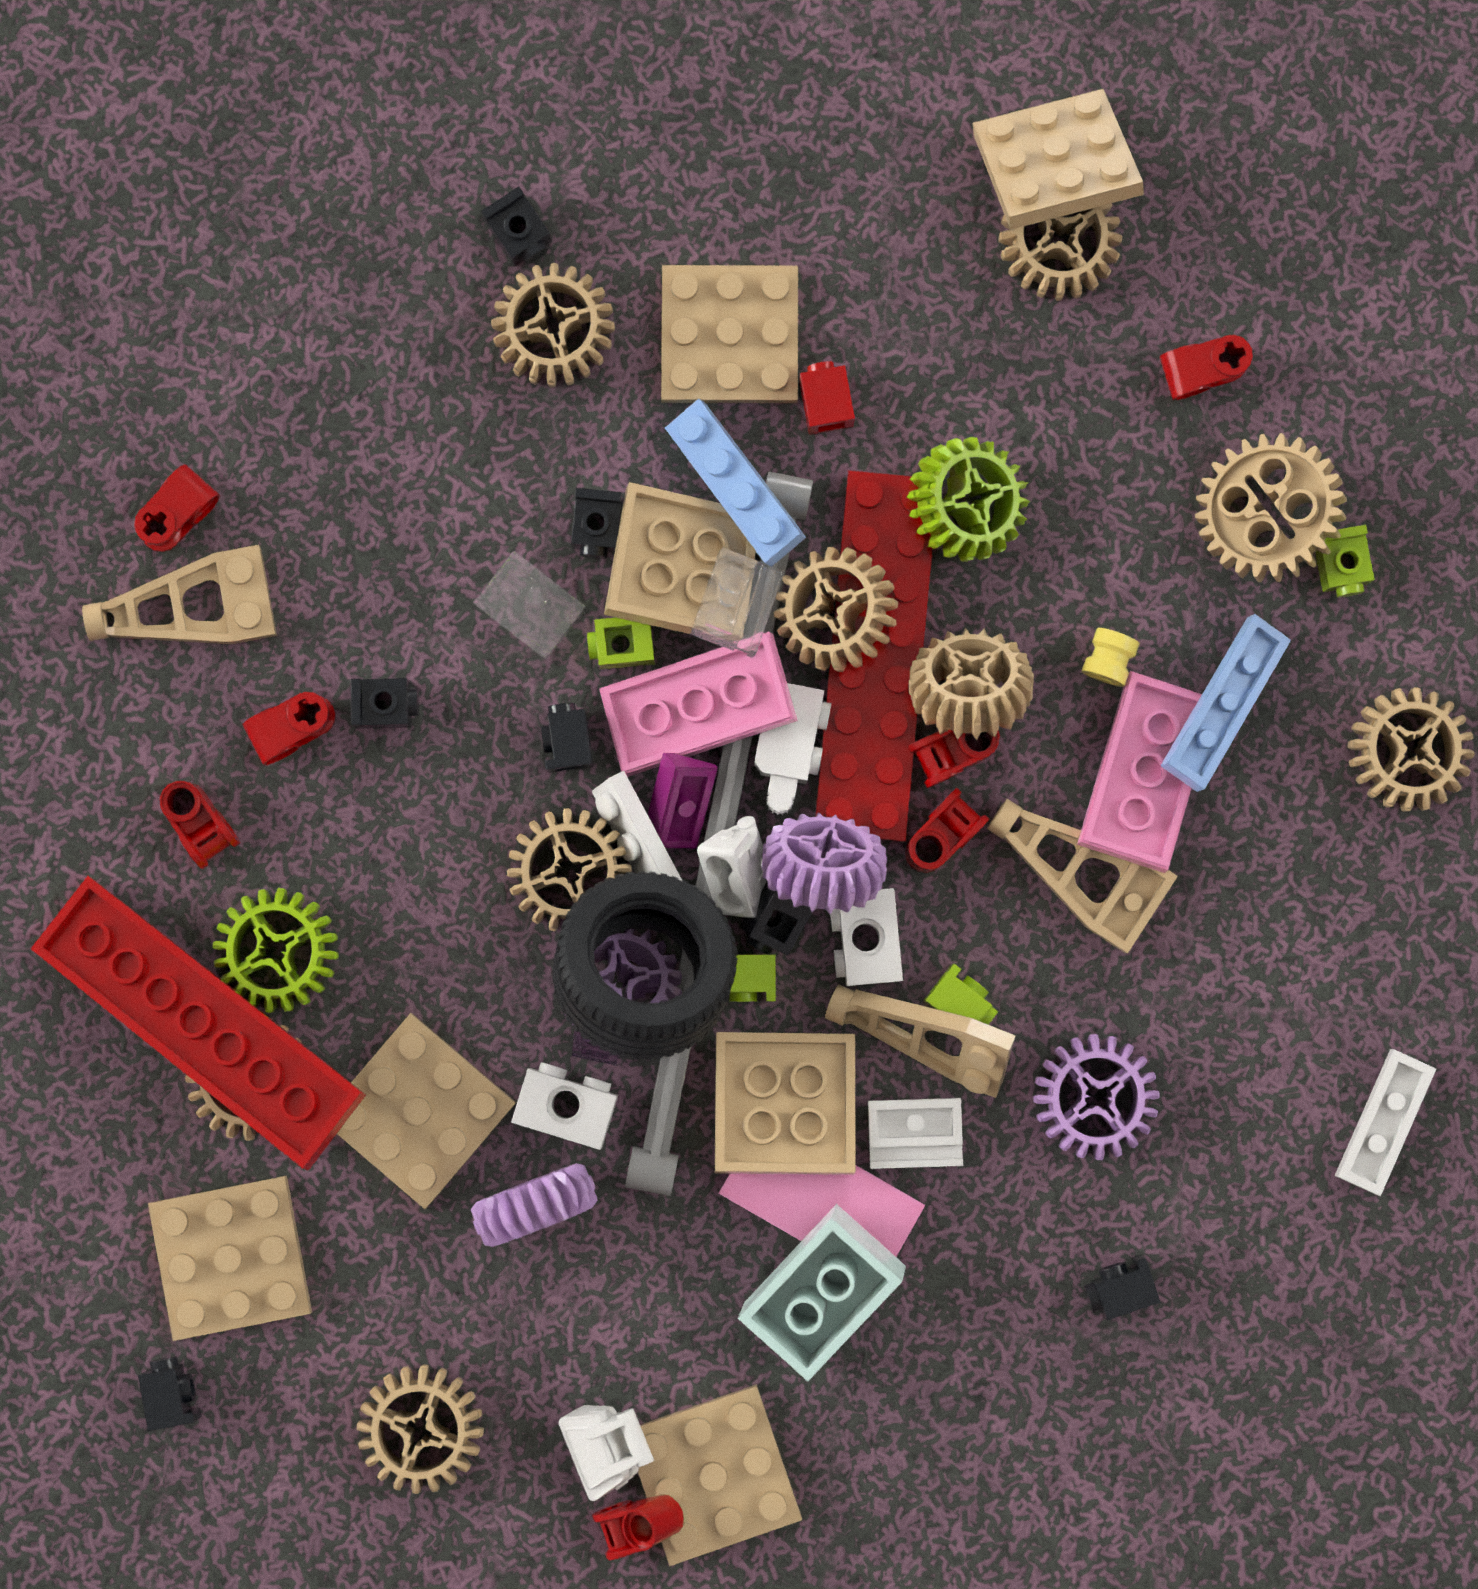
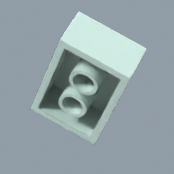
M836 1204L744 1302L738 1319L804 1379L809 1381L901 1284L906 1266Z

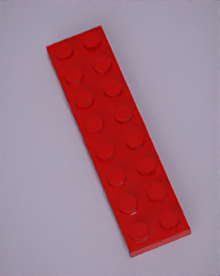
M848 470L840 556L845 548H851L856 551L857 558L862 554L871 557V567L879 565L884 568L886 573L881 581L889 580L894 585V590L885 597L893 598L898 602V607L894 610L886 611V615L894 618L897 625L895 627L883 626L881 632L889 637V642L883 644L876 640L872 644L877 650V657L871 658L862 652V666L856 668L847 659L843 672L834 670L832 664L829 666L826 702L831 703L827 729L823 730V750L820 762L816 815L819 812L823 817L832 818L834 815H837L838 819L844 821L854 819L855 826L869 827L870 834L879 836L880 840L905 842L914 753H910L908 746L915 742L917 713H915L913 700H911V695L909 694L910 667L912 666V661L916 660L919 654V648L924 647L933 550L928 545L932 535L930 533L923 535L916 533L919 526L923 524L921 517L912 518L909 516L913 509L918 508L917 502L906 498L909 492L919 489L909 480L912 476ZM838 575L837 585L841 592L849 589L858 591L864 588L856 576ZM836 600V603H835V613H834V618H836V619H837V616H838V614H837V608H838L839 606L843 605L842 603L838 602L837 600ZM867 609L859 613L855 620L856 632L865 620ZM833 633L832 645L841 643L839 637Z
M90 876L85 878L31 947L32 951L305 1170L309 1171L366 1096L363 1091Z

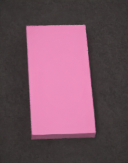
M766 632L599 688L621 772L624 771L627 777L659 767L663 753H675L690 757L798 721L775 638L771 632Z
M1129 672L1120 696L1077 845L1163 873L1168 871L1192 788L1160 765L1202 694L1139 673Z
M855 1165L854 1175L729 1174L719 1191L720 1195L800 1241L838 1204L895 1257H897L925 1207V1204Z

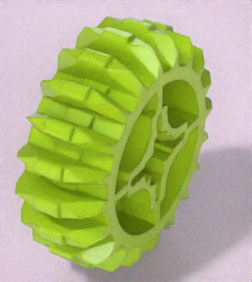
M977 437L966 438L963 442L961 439L954 438L947 441L945 446L940 444L932 448L930 451L931 457L926 456L918 463L922 472L914 473L909 479L919 488L909 492L906 497L918 504V508L913 509L909 514L912 518L921 517L923 522L916 533L920 535L930 533L932 536L928 547L935 549L943 545V557L951 558L958 554L959 560L963 562L973 560L974 556L978 560L990 558L992 552L995 554L1003 552L1007 548L1006 541H1013L1019 536L1015 526L1023 525L1027 520L1018 511L1027 507L1030 503L1029 500L1020 497L1019 491L1026 488L1028 483L1021 480L1017 482L1014 476L1018 472L1020 465L1013 464L1007 466L1006 460L1009 451L1002 450L994 454V442L986 441L979 445ZM949 471L950 477L946 479L948 483V491L946 496L942 499V485L944 478ZM978 472L981 473V474L985 477V479L988 481V483H985V482L980 478ZM967 494L970 497L981 496V499L975 500L969 505L967 501L962 503L955 502V500L961 499ZM995 500L994 515L990 525L988 526L987 522L991 520L989 508L991 503ZM948 515L953 516L957 520L960 528L949 519Z
M283 888L277 889L274 902H271L268 890H259V905L257 906L249 896L242 897L241 903L246 912L242 914L239 910L230 907L227 910V914L235 921L233 927L224 923H219L217 926L218 931L229 934L227 942H213L214 949L226 950V957L214 960V967L224 968L229 966L231 970L220 979L227 985L237 980L239 984L234 990L241 996H244L249 991L248 1001L255 1007L259 1005L262 997H264L265 1012L268 1013L275 1012L277 999H280L285 1012L293 1011L294 1002L292 996L296 995L302 1005L309 1004L311 1002L310 996L305 989L309 986L313 991L322 993L325 987L316 980V977L320 974L324 977L332 978L335 973L331 968L322 966L324 958L329 960H337L339 958L338 952L325 951V943H333L338 940L336 933L322 935L321 929L327 927L332 922L330 917L323 916L314 920L313 917L319 911L320 905L317 902H311L302 910L301 907L305 895L296 892L290 903L287 904V890ZM273 912H285L297 918L304 926L285 934H279L271 924H268L264 915ZM252 924L255 928L253 932L257 938V946L255 951L246 957L245 961L241 962V941L245 931ZM268 937L278 943L289 942L285 945L286 952H281L285 954L281 960L282 963L275 958L262 959L266 956L265 950L270 949L267 947L270 941ZM311 939V960L306 971L300 977L294 962V954L301 945L305 944L306 940ZM270 966L277 971L280 977L285 979L288 986L280 989H268L253 981L249 974Z

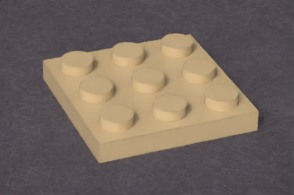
M1104 89L973 123L976 143L1010 230L1144 195L1143 180Z
M662 265V403H694L698 399L705 403H798V266Z
M629 482L625 490L604 615L732 644L739 642L743 636L756 550L721 503Z
M410 1013L351 1082L363 1091L366 1096L337 1134L421 1207L427 1209L517 1102L413 1013Z
M716 1032L715 1173L854 1175L855 1034Z
M287 1176L148 1203L173 1341L312 1313Z
M757 1384L640 1425L654 1459L653 1462L639 1467L638 1474L645 1495L649 1498L660 1494H667L679 1503L683 1511L684 1523L680 1532L662 1541L669 1566L802 1520Z

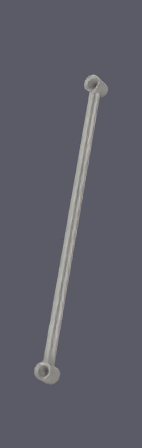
M768 471L767 486L796 523V519L806 520L813 480ZM789 553L772 567L760 559L745 639L766 632L774 634L776 618L773 612L779 608L780 603L776 599L775 594L782 591L784 583L782 577L786 573ZM753 736L723 745L704 842L719 831L727 830L736 824ZM699 863L695 886L699 888V892L703 891L708 895L709 899H712L701 863ZM682 948L678 971H681L682 980L681 984L677 987L681 988L683 994L694 982L693 966ZM686 1048L684 1052L679 1054L675 1052L673 1056H663V1059H660L643 1148L633 1146L626 1178V1188L671 1196L679 1155L670 1154L690 1049Z

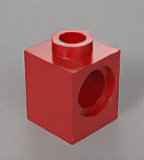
M832 361L809 365L807 367L808 372L800 373L799 379L809 435L854 427L855 416L845 365L834 367V362Z

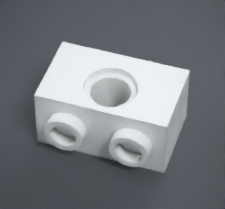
M894 888L880 889L876 899L867 900L865 907L859 908L852 905L849 912L834 909L830 914L832 932L841 931L842 949L834 950L836 978L845 977L846 986L903 981ZM869 925L876 930L878 943L873 950L861 951L855 947L852 941V934L856 927Z
M543 1062L540 1063L539 1070L528 1068L511 1123L601 1150L618 1099L617 1094L609 1092L611 1083L585 1076L583 1084L565 1079L566 1069ZM561 1091L573 1092L579 1099V1110L573 1117H562L554 1108L555 1097Z

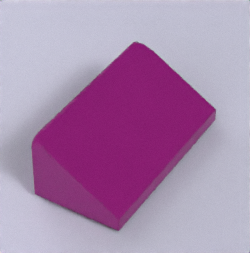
M663 753L647 815L665 848L697 849L717 772L715 764L675 753Z

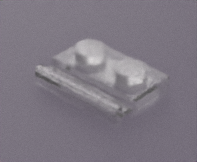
M721 547L690 634L733 651L738 649L747 653L746 656L753 658L758 651L784 571L780 569L774 571L764 567L765 564Z
M515 551L510 554L485 586L484 591L473 602L474 605L545 660L548 659L550 653L563 640L587 609L586 606Z

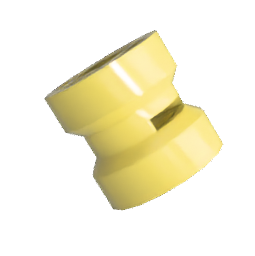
M1097 628L1092 640L1095 649L1092 656L1086 658L1081 672L1104 683L1124 687L1129 675L1126 668L1128 661L1136 656L1140 643L1122 633L1105 628Z

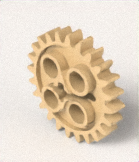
M1282 433L1277 437L1275 445L1270 444L1265 434L1260 435L1259 444L1256 448H1252L1250 443L1244 439L1242 440L1243 453L1237 455L1230 449L1225 450L1229 460L1226 466L1217 462L1211 464L1218 474L1216 479L1202 478L1201 480L1205 487L1210 490V493L1196 496L1198 503L1207 508L1195 514V518L1200 524L1207 525L1199 531V535L1204 541H1212L1207 550L1213 557L1222 554L1219 562L1226 570L1236 563L1235 572L1241 578H1244L1251 568L1257 582L1263 581L1267 571L1271 572L1277 582H1281L1283 569L1289 568L1293 575L1298 577L1300 576L1298 563L1305 561L1309 566L1316 567V561L1312 554L1317 550L1329 555L1331 551L1324 540L1326 537L1340 538L1341 536L1332 523L1346 520L1344 512L1335 507L1347 502L1345 494L1342 491L1335 490L1343 484V481L1339 474H1330L1334 469V465L1329 458L1319 461L1322 453L1317 446H1313L1305 452L1306 444L1300 437L1293 442L1291 447H1289L1288 440ZM1277 469L1286 470L1285 478L1281 482L1274 485L1267 484V478L1272 471ZM1248 478H1254L1294 530V538H1287L1269 512L1266 511L1247 485L1246 481ZM1239 497L1249 498L1247 506L1242 511L1236 513L1229 512L1230 505L1235 499ZM1303 503L1313 504L1312 511L1307 517L1303 519L1292 518L1297 506ZM1265 531L1275 532L1274 539L1269 545L1265 547L1255 546V541L1261 533Z

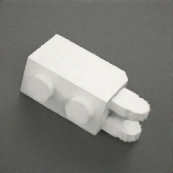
M787 683L798 721L760 733L754 765L762 776L770 777L767 793L769 796H767L766 805L769 806L768 810H771L772 814L776 813L777 816L782 814L783 816L784 813H788V810L792 809L794 803L792 800L795 799L797 783L807 784L809 774L818 775L823 748L814 747L817 729H827L831 703L822 702L825 690Z

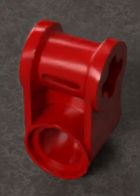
M1226 335L1204 343L1183 346L1166 352L1159 357L1172 399L1175 401L1201 394L1211 388L1239 379L1251 365L1253 353L1249 342L1243 337ZM1225 349H1228L1231 356L1238 355L1240 358L1234 368H1231L1229 362L1221 363L1219 360Z
M184 464L164 481L160 490L139 510L134 521L135 531L145 545L153 551H169L210 513L218 503L220 494L188 465ZM153 521L164 524L167 530L163 535L157 532L153 533L149 527Z
M303 692L277 706L252 716L242 725L262 764L267 766L284 759L296 752L301 746L326 734L335 723L336 712L334 706L326 698L314 692ZM309 704L321 709L315 714L317 720L315 724L302 719L308 714L306 706Z
M948 730L942 734L939 731L912 743L908 746L910 753H916L927 776L924 783L929 788L964 772V769L990 757L999 745V731H997L995 737L988 733L990 745L985 751L981 752L973 751L968 747L965 740L966 733H963L957 740L953 730ZM931 750L934 751L941 768H939Z
M175 781L168 784L162 790L160 808L179 835L182 845L200 869L206 868L208 860L231 845L235 848L241 844L228 821L215 808L204 790L198 785L187 781ZM188 789L195 798V804L189 813L180 815L174 809L173 799L178 791ZM217 834V836H216L215 838H213L212 840H210L209 842H207L206 844H204V845L202 846V844H203L204 842H206L207 840H209L210 838H212L213 836H215V835Z
M957 787L928 816L930 819L911 837L906 845V861L917 872L929 873L940 868L959 848L962 849L990 820L986 815L979 816L960 797L962 792ZM922 839H929L935 842L939 848L937 861L927 863L920 860L916 855V843Z
M660 1494L636 1501H622L592 1514L594 1522L600 1523L608 1546V1550L605 1553L607 1560H615L636 1552L646 1551L680 1532L684 1523L683 1511L679 1503L667 1494Z

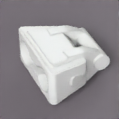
M752 816L743 817L737 822V825L727 830L719 831L699 845L697 850L712 900L716 903L715 907H719L722 910L723 915L755 918L761 892L767 881L763 878V870L761 868L763 844L755 818Z
M583 1405L559 1420L560 1429L587 1496L591 1501L600 1499L614 1489L619 1490L628 1483V1480L633 1478L639 1471V1467L654 1461L633 1408L617 1413L612 1406Z

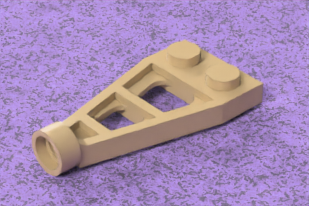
M260 545L210 554L111 600L87 604L82 607L84 626L90 641L114 637L237 644L277 636ZM205 581L217 582L220 585L224 607L222 618L213 622L195 621L188 618L183 605V596L186 591ZM169 595L174 621L165 625H143L139 619V604L142 601L157 596ZM108 612L112 613L115 619L112 627L108 625L106 614Z
M1006 799L987 829L1001 839L1004 838L1087 929L1122 952L1128 953L1178 876L1169 870L1163 873L1077 845L1081 830L1022 810L1023 808ZM1017 818L1021 819L1022 826L1020 830L1011 833L1009 830ZM1045 835H1055L1074 845L1076 853L1064 871H1056L1038 855L1037 846ZM1088 858H1096L1113 864L1120 873L1118 881L1105 901L1101 903L1091 901L1077 886L1075 881L1077 869Z
M841 985L836 987L825 1014V1019L839 1025H855L952 1081L962 1084L971 1092L984 1093L994 1098L997 1097L1003 1083L1016 1037L1013 1034L973 1018L857 989L854 991ZM884 1018L914 1025L913 1034ZM926 1031H937L958 1038L962 1042L960 1055L952 1056L932 1046L925 1039Z

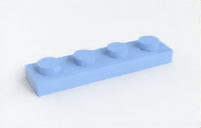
M700 399L696 400L665 427L666 431L764 563L772 567L806 538L705 402Z
M1256 614L1247 617L1160 766L1196 792L1204 790L1291 639Z

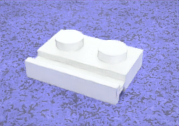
M961 1098L868 1101L870 1169L963 1166Z

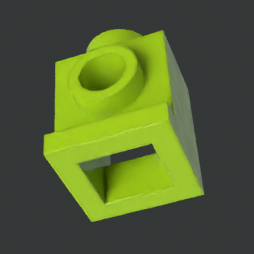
M1366 525L1338 529L1341 534L1340 538L1326 537L1324 540L1331 551L1329 555L1317 550L1315 551L1323 592L1336 590L1338 598L1364 593V585H1368L1375 580L1366 534H1368ZM1342 554L1353 556L1355 565L1353 569H1346L1342 566L1340 562Z
M616 617L594 620L595 632L587 633L588 652L590 660L598 659L600 670L655 665L651 625ZM615 638H627L630 642L629 648L622 653L616 652L612 648Z
M737 955L736 975L729 994V1002H757V992H766V1002H775L776 956Z
M951 964L923 1001L933 1009L973 1018L989 1025L998 1013L992 1007V1004L984 999L989 991L968 975L963 981L958 979L956 976L961 968Z

